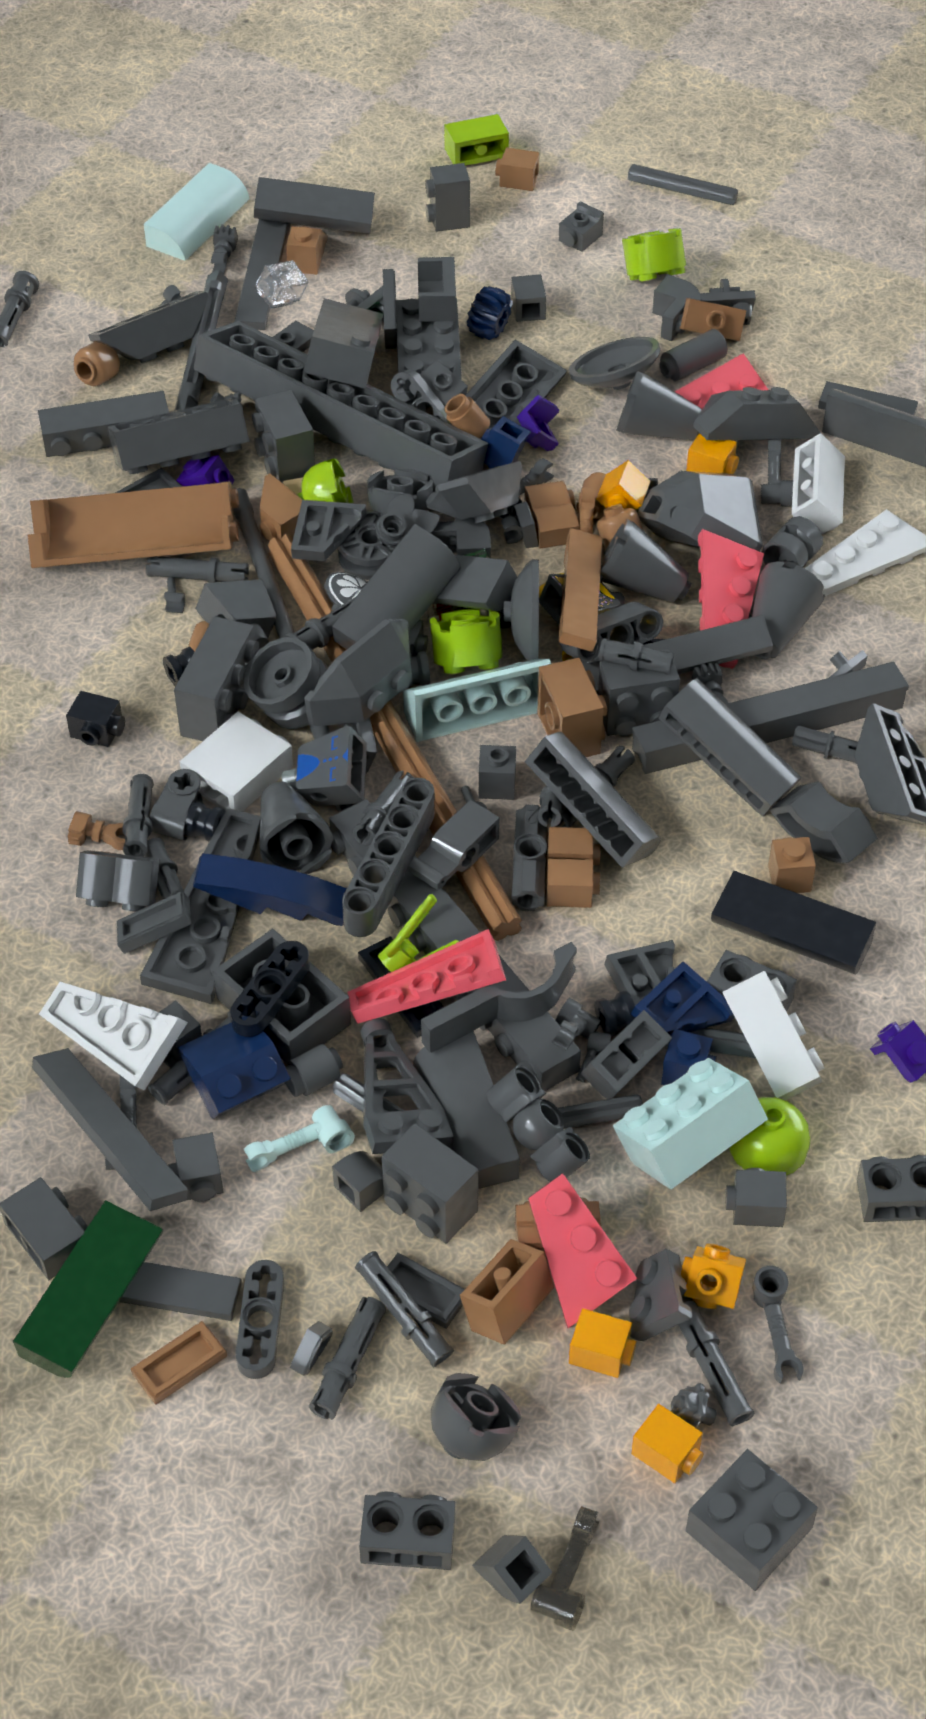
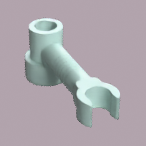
M325 1105L313 1113V1124L274 1141L265 1140L247 1145L244 1148L248 1156L246 1162L251 1171L256 1172L274 1162L278 1156L317 1139L319 1142L321 1141L328 1153H335L350 1146L354 1141L355 1135L344 1119L339 1118L334 1108L330 1105Z

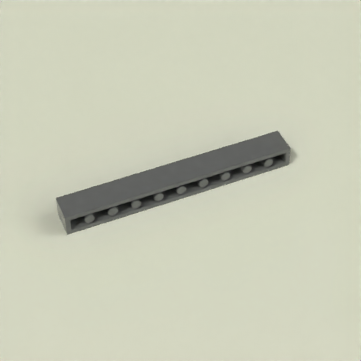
M367 799L329 817L330 829L333 834L331 848L336 854L342 853L347 858L349 869L353 875L356 873L370 846H365V841L369 836L363 840L362 844H359L354 839L352 833L353 828L363 818L365 814L363 813L364 809L370 804ZM407 869L388 906V914L396 927H404L429 894H433L437 899L436 904L429 911L428 915L409 937L410 942L419 953L423 951L427 955L454 940L460 942L480 933L443 888L436 890ZM499 955L506 981L492 985L501 990L511 992L530 991ZM481 988L454 995V997L458 1001ZM548 1012L543 1016L528 1021H505L497 1018L480 1027L483 1031L488 1029L494 1036L495 1045L501 1055L504 1057L510 1056L517 1066L521 1065L529 1069L536 1076L541 1089L544 1091L580 1071L581 1050L574 1042L566 1051L551 1043L561 1027Z

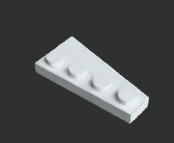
M886 509L805 569L813 573L824 586L822 594L827 596L858 583L859 579L871 574L873 576L885 572V569L898 563L904 564L911 561L914 556L922 553L926 554V535Z
M59 982L39 1013L40 1016L142 1090L146 1089L188 1023L172 1015L158 1013L149 1008L135 1006L125 1001L109 998L63 982Z

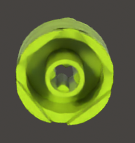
M681 228L668 229L669 232L666 233L658 230L622 238L626 272L630 280L639 279V281L656 279L657 274L677 275L685 273L686 259Z
M480 609L457 610L441 614L442 621L438 622L435 617L430 619L434 663L443 666L444 673H461L465 671V667L478 666L479 669L485 670L499 667V659L503 657L500 615L498 612L489 610V616H480Z

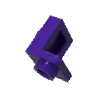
M537 395L520 412L517 419L522 427L531 431L527 442L532 447L537 448L540 446L546 451H552L559 443L548 423L559 413V409L555 404L540 395Z
M219 455L189 460L183 466L184 470L176 480L182 486L231 482L233 485L235 481Z
M914 1020L898 1025L896 1021L892 1022L877 1033L880 1040L870 1047L874 1055L885 1052L902 1076L910 1083L917 1081L926 1073V1036Z

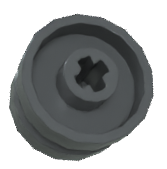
M283 637L266 644L249 661L244 673V689L248 697L259 708L263 709L264 713L275 724L282 728L297 729L309 725L304 698L310 690H315L319 679L328 667L322 660L317 658L306 643L298 638Z

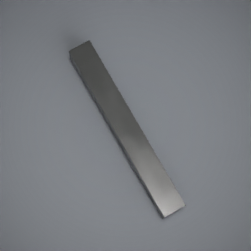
M890 662L725 705L765 743L793 737L797 726L820 730L863 719L866 717L868 707L872 703L893 711L902 709L909 685L895 662ZM661 720L632 727V750L634 754L638 755L643 765L642 770L644 774L702 760Z

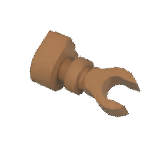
M76 811L68 829V842L72 845L81 846L84 844L86 837L90 836L92 841L100 843L102 839L114 849L123 850L125 839L119 838V836L125 835L122 829L123 823L105 825V822L96 820L93 823L91 814Z

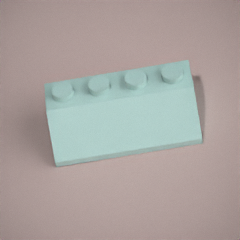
M534 659L404 690V714L416 742L536 714L539 667L552 664L550 659Z

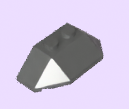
M207 291L192 292L93 332L88 337L92 342L102 343L113 348L117 354L127 359H139L140 363L151 361L158 357L156 352L167 349V352L180 349L185 346L183 341L194 336L209 298Z
M745 387L743 391H726L711 395L695 419L693 426L706 440L812 439L821 433L803 406L790 395L787 389L781 387H773L771 390Z
M521 461L438 484L435 487L436 492L431 493L426 500L427 508L461 520L474 517L475 523L507 514L506 507L518 503L522 473Z
M404 619L383 620L333 661L319 679L315 690H310L304 698L309 724L321 726L358 723V721L364 722L375 712H379L387 702L398 693L403 692L412 683L411 644L408 621Z
M872 703L868 707L854 755L859 769V776L864 783L869 798V805L878 814L926 825V758L913 736L903 727L904 720L898 712Z

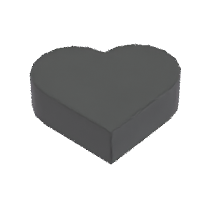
M320 1321L309 1327L292 1360L290 1369L303 1376L308 1375L330 1341L333 1334L332 1328Z

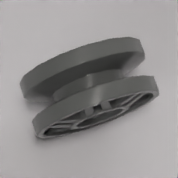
M377 511L366 512L364 520L339 545V563L345 572L365 580H370L397 545H386L376 536V522L384 514ZM394 528L386 529L389 533H397V530Z

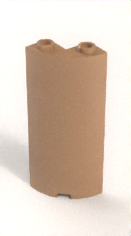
M231 482L30 501L34 534L27 535L31 568L232 549L233 542H239L238 524L234 522L233 509L239 508V495L237 488H232Z

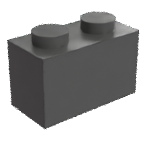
M465 163L430 167V179L425 180L427 198H430V204H426L427 221L433 222L436 232L470 228V178Z
M40 1177L0 1202V1210L4 1224L49 1281L57 1275L88 1226L80 1215L73 1217L67 1210L69 1208L68 1202L58 1187L50 1189L43 1178Z

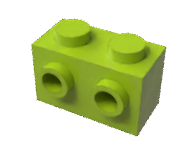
M499 114L444 124V149L453 164L465 163L466 166L497 160L498 158L502 159L506 147L509 148V132Z

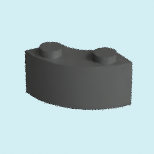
M819 781L797 786L769 809L777 822L793 838L809 837L812 852L828 861L849 863L878 839L871 828L869 819L862 813L860 808L849 807L838 802L825 790Z

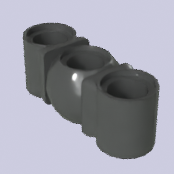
M519 1065L487 1091L488 1101L492 1108L503 1117L505 1123L513 1120V1132L517 1140L524 1147L536 1150L530 1157L535 1160L540 1173L548 1181L551 1182L562 1173L567 1178L590 1159L589 1149L580 1136L574 1133L571 1126L563 1130L564 1119L560 1110L552 1102L541 1099L546 1092L541 1089L536 1076L526 1067Z

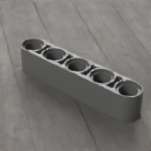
M412 778L406 781L384 818L343 895V924L348 934L354 937H366L377 929L434 819L435 791L430 781L424 778Z

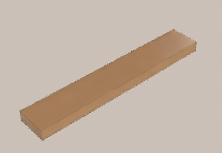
M570 528L566 541L559 642L591 652L597 641L602 536Z

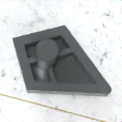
M862 650L848 661L839 651L830 659L838 669L830 677L861 670L866 665L867 654Z

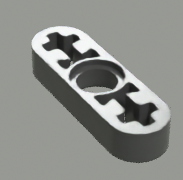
M405 370L393 377L391 390L397 399L420 409L423 402H428L433 407L434 417L452 425L447 420L445 406L418 372ZM409 379L412 384L409 386L410 390L405 391L403 386L405 385V380ZM419 393H421V394H422V397L416 399V400L413 402L412 399H413V398H416V397H417L416 395L419 394Z
M272 1260L256 1261L248 1268L245 1275L236 1346V1361L239 1371L251 1379H260L267 1376L273 1370L276 1362L284 1294V1276L282 1268ZM263 1274H269L271 1277V1281L268 1282L267 1298L260 1297L259 1281L262 1279ZM258 1311H266L273 1317L270 1324L262 1328L252 1326L248 1320L253 1313ZM253 1339L261 1340L262 1354L258 1364L254 1365L250 1364L249 1359L253 1354Z

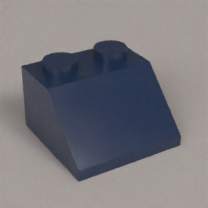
M244 1016L242 1020H246L248 1017ZM229 1023L177 1048L212 1119L283 1086L291 1079L273 1042L264 1031L254 1037H244L237 1034L232 1028V1023Z

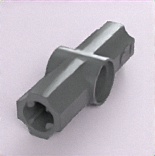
M526 804L522 809L516 810L512 904L519 907L521 911H535L536 908L544 906L547 827L538 821L539 805Z

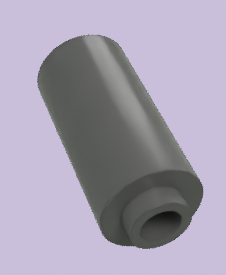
M711 329L662 353L659 363L662 375L676 382L726 357L728 352L726 340L718 330Z

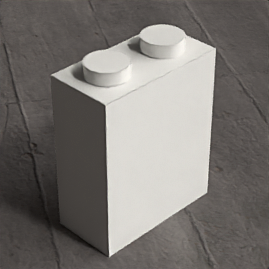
M240 712L235 713L180 761V769H191L199 775L201 781L199 792L203 797L218 807L224 808L225 811L227 808L242 812L262 795L267 786L277 782L282 777L283 771L290 770L293 767L292 745L283 736L275 735L264 728L257 720L250 719Z

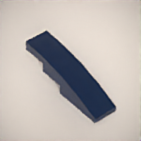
M202 853L199 857L193 883L194 888L258 914H262L266 908H270L299 921L309 914L336 926L344 925L342 899L347 889L345 887L280 866L242 858Z

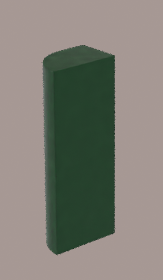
M105 1200L14 1338L13 1343L18 1356L56 1376L71 1377L163 1234V1229Z

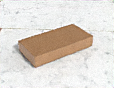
M201 1321L133 1366L131 1373L156 1405L226 1358L227 1351L205 1323Z

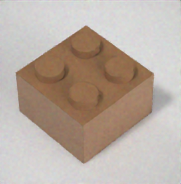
M580 658L539 667L537 714L547 735L563 732L585 757L601 754V741L605 740L606 737L603 717L607 716V706L602 695L598 696L595 691V682L591 671L585 670Z

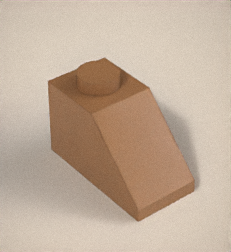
M305 226L291 227L286 243L288 272L317 275L328 235L321 229Z
M271 474L266 475L264 478L260 502L261 533L269 541L274 537L281 539L284 534H290L294 537L302 499Z

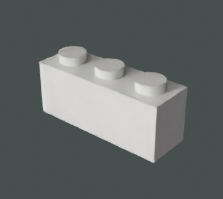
M821 433L795 448L792 516H801L809 519L819 528L821 534H824L827 531L834 530L839 524L843 523L845 456Z
M763 971L722 992L777 1098L787 1100L822 1082L818 1072L825 1068L815 1048L806 1050L800 1036L806 1034V1031L796 1012L790 1015L787 1014L782 1001L788 999L777 977L770 980L766 972Z

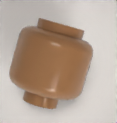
M93 342L79 349L74 356L73 363L76 376L87 385L93 387L102 385L115 377L119 372L120 361L117 352L102 343Z
M616 504L603 510L605 516L596 524L598 532L602 536L605 549L622 523L625 524L626 519L633 521L643 530L636 510L633 508L623 509L622 504Z

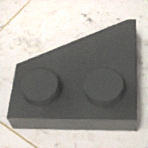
M302 500L291 546L292 559L326 561L366 517V505Z
M673 940L609 954L606 956L604 965L618 991H627L636 1006L674 970L673 953L675 944Z
M664 1249L644 1259L637 1268L635 1296L629 1309L630 1322H632L630 1337L635 1340L645 1341L692 1318L691 1307L684 1304L681 1297L687 1291L685 1279L681 1276L682 1265L680 1256L668 1249Z

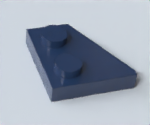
M684 961L634 1007L631 1013L636 1018L645 1010L671 1037L674 1029L692 1032L731 1022L735 1018L725 997Z

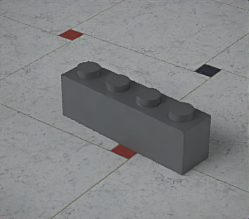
M164 391L38 410L46 457L65 456L71 453L97 451L102 448L112 447L107 426L168 413L169 410Z

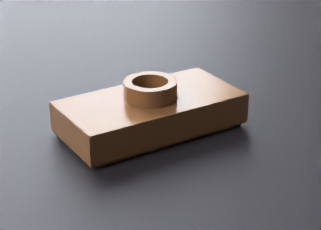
M686 298L680 329L702 334L711 329H716L724 338L740 341L746 310Z

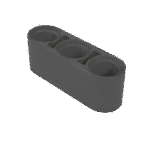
M635 601L598 614L597 641L593 651L590 652L560 643V646L566 654L574 658H580L581 662L587 664L599 661L600 647L604 638L634 645L635 642L645 643L660 634L663 628V618L658 611Z

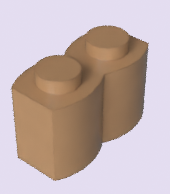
M564 481L525 486L524 502H527L535 523L539 549L566 545L570 528L580 530V512L575 513V498L572 489L567 490Z

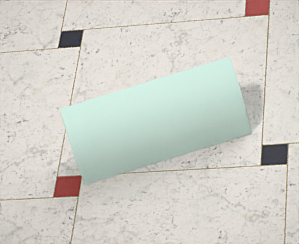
M208 163L144 223L146 247L186 261L214 234L215 226L220 228L221 224L223 225L250 199L246 187L228 169Z

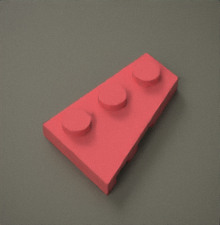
M743 353L674 392L703 409L711 395L726 391H743L745 387H752L758 390H768V388Z

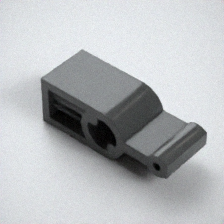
M470 799L435 833L430 846L418 858H414L408 866L409 872L436 890L441 889L457 871H466L499 840L500 817Z

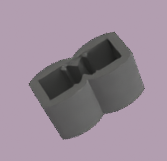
M92 850L80 852L76 897L86 899V905L108 907V903L111 901L122 903L123 910L137 912L145 908V906L156 903L160 859Z

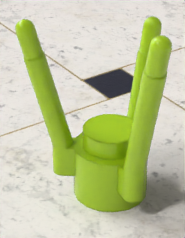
M433 894L427 896L396 938L378 954L381 962L391 972L418 961L415 959V956L419 952L408 938L436 904L437 899ZM454 940L446 944L445 946H442L436 949L435 951L425 955L424 957H427L435 952H438L444 948L456 944L459 941Z

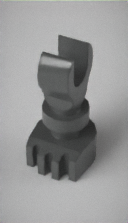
M222 224L220 228L215 226L213 234L214 252L211 258V263L214 264L212 273L218 269L223 274L225 273L228 258L231 252L236 249L238 242L236 227L231 229L230 225L225 227Z
M711 662L708 665L701 664V668L695 667L692 680L698 678L724 704H727L728 701L723 696L724 693L721 687L723 682L719 664L715 663L712 665Z

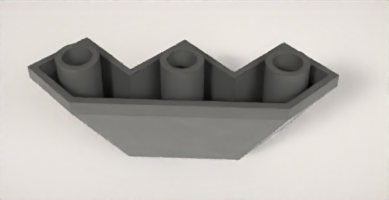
M681 470L652 488L637 512L640 521L655 535L663 539L698 546V535L704 529L759 552L763 547L753 481L749 477L727 473Z

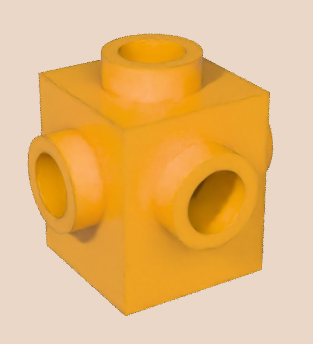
M706 1244L705 1248L697 1246L693 1258L685 1256L682 1265L681 1276L685 1279V1283H687V1291L684 1293V1296L693 1298L692 1301H695L698 1306L703 1308L716 1309L717 1305L734 1309L747 1259L730 1255V1249L721 1245ZM707 1274L713 1275L715 1278H711Z

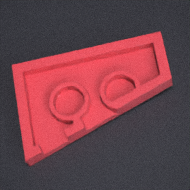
M563 1173L528 1198L567 1328H570L578 1322L582 1308L591 1311L595 1310L635 1281L637 1277Z

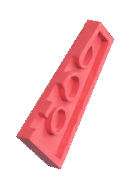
M702 529L698 535V546L701 548V557L698 560V572L701 573L699 603H702L700 631L748 619L764 557L762 552ZM738 659L721 663L719 666L733 669L737 665Z
M489 929L352 989L347 994L350 999L351 1013L357 1024L506 981L495 941Z

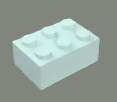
M707 1058L692 1065L688 1072L675 1082L661 1087L654 1097L641 1106L630 1109L623 1119L613 1125V1128L632 1163L669 1189H673L760 1126L768 1118L749 1080Z

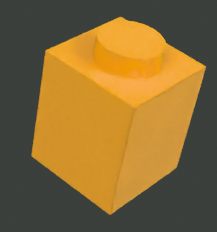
M699 433L688 449L686 471L734 474L739 463V457L736 456L737 442L733 440H706Z
M627 460L605 475L596 500L605 508L622 504L623 509L633 508L636 510L642 506L651 481Z
M582 1308L570 1343L569 1364L618 1378L622 1364L630 1366L635 1353L637 1341L630 1339L632 1322Z
M658 1403L633 1436L631 1454L673 1483H676L684 1472L690 1476L701 1462L704 1455L700 1451L703 1432Z

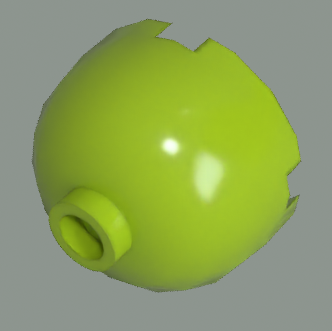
M336 458L320 462L312 466L305 473L301 483L302 492L297 494L302 500L354 504L350 486L346 487L342 477L346 476L345 472Z
M777 1097L759 1098L758 1100L768 1120L729 1147V1151L736 1163L744 1170L761 1168L765 1171L786 1172V1176L790 1175L804 1164L810 1147L808 1123L800 1110L790 1102Z

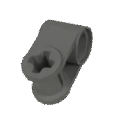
M179 769L169 776L149 817L152 821V832L187 840L188 837H185L187 813L195 801L203 803L202 795L199 792L201 781L195 771Z

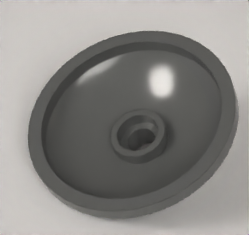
M630 337L606 343L578 357L569 367L570 377L580 385L599 389L613 388L619 390L626 388L633 381L637 371L645 373L656 361L661 351L659 342L651 337Z
M532 559L525 565L515 580L511 601H504V622H511L515 644L528 661L538 659L539 559Z

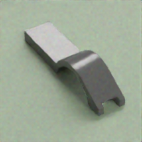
M570 942L554 950L555 968L553 969V974L545 984L533 990L511 992L501 990L494 985L485 986L421 1019L423 1045L429 1053H432L497 1018L505 1021H528L543 1016L556 1005L576 972L573 960L577 953V948Z

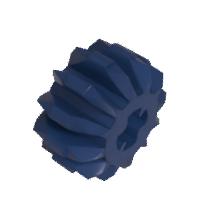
M484 286L475 295V300L471 303L470 311L467 313L469 317L466 322L469 331L482 339L492 340L493 338H498L500 332H504V327L512 313L513 301L511 300V295L505 293L500 288Z

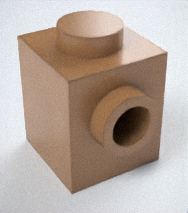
M506 147L502 159L498 158L496 163L495 175L500 176L499 187L533 191L539 176L540 152Z
M787 837L772 840L768 868L773 885L795 893L811 892L816 864L809 837Z

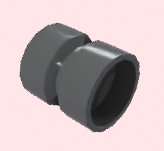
M801 516L792 517L764 545L762 553H764L763 561L765 565L777 561L785 562L783 567L794 569L795 565L804 567L807 561L811 560L821 549L823 536L819 528L809 519Z

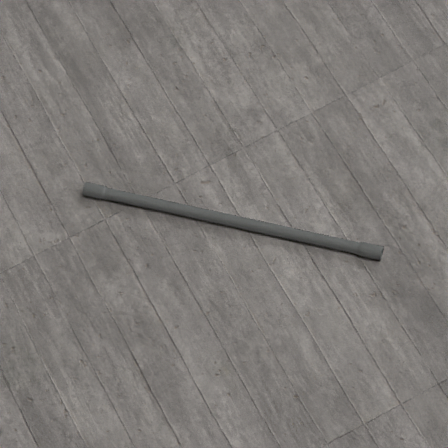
M237 488L239 508H233L234 515L239 521L258 579H262L275 610L276 620L274 625L280 639L284 634H293L295 631L259 532L248 493L243 488ZM309 724L314 739L330 733L328 725L312 726ZM355 804L335 805V807L340 812Z

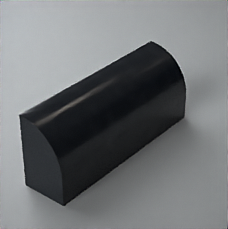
M733 871L711 913V921L855 975L860 970L872 944L876 921L737 871Z

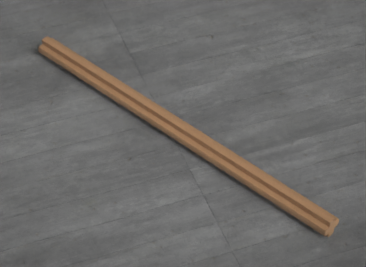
M284 534L281 539L272 538L268 543V547L271 550L268 554L306 619H320L333 611V603L308 561L305 559H292L291 546L293 536ZM334 636L330 637L327 646L323 647L332 663L347 650L334 641ZM390 700L379 712H375L370 716L373 734L396 773L404 771L401 780L409 772L414 778H424L433 784L435 791V816L429 829L434 836L457 813V810ZM483 855L466 871H457L455 873L494 940L499 941L507 935L512 936L521 931L522 927L519 923L522 919Z

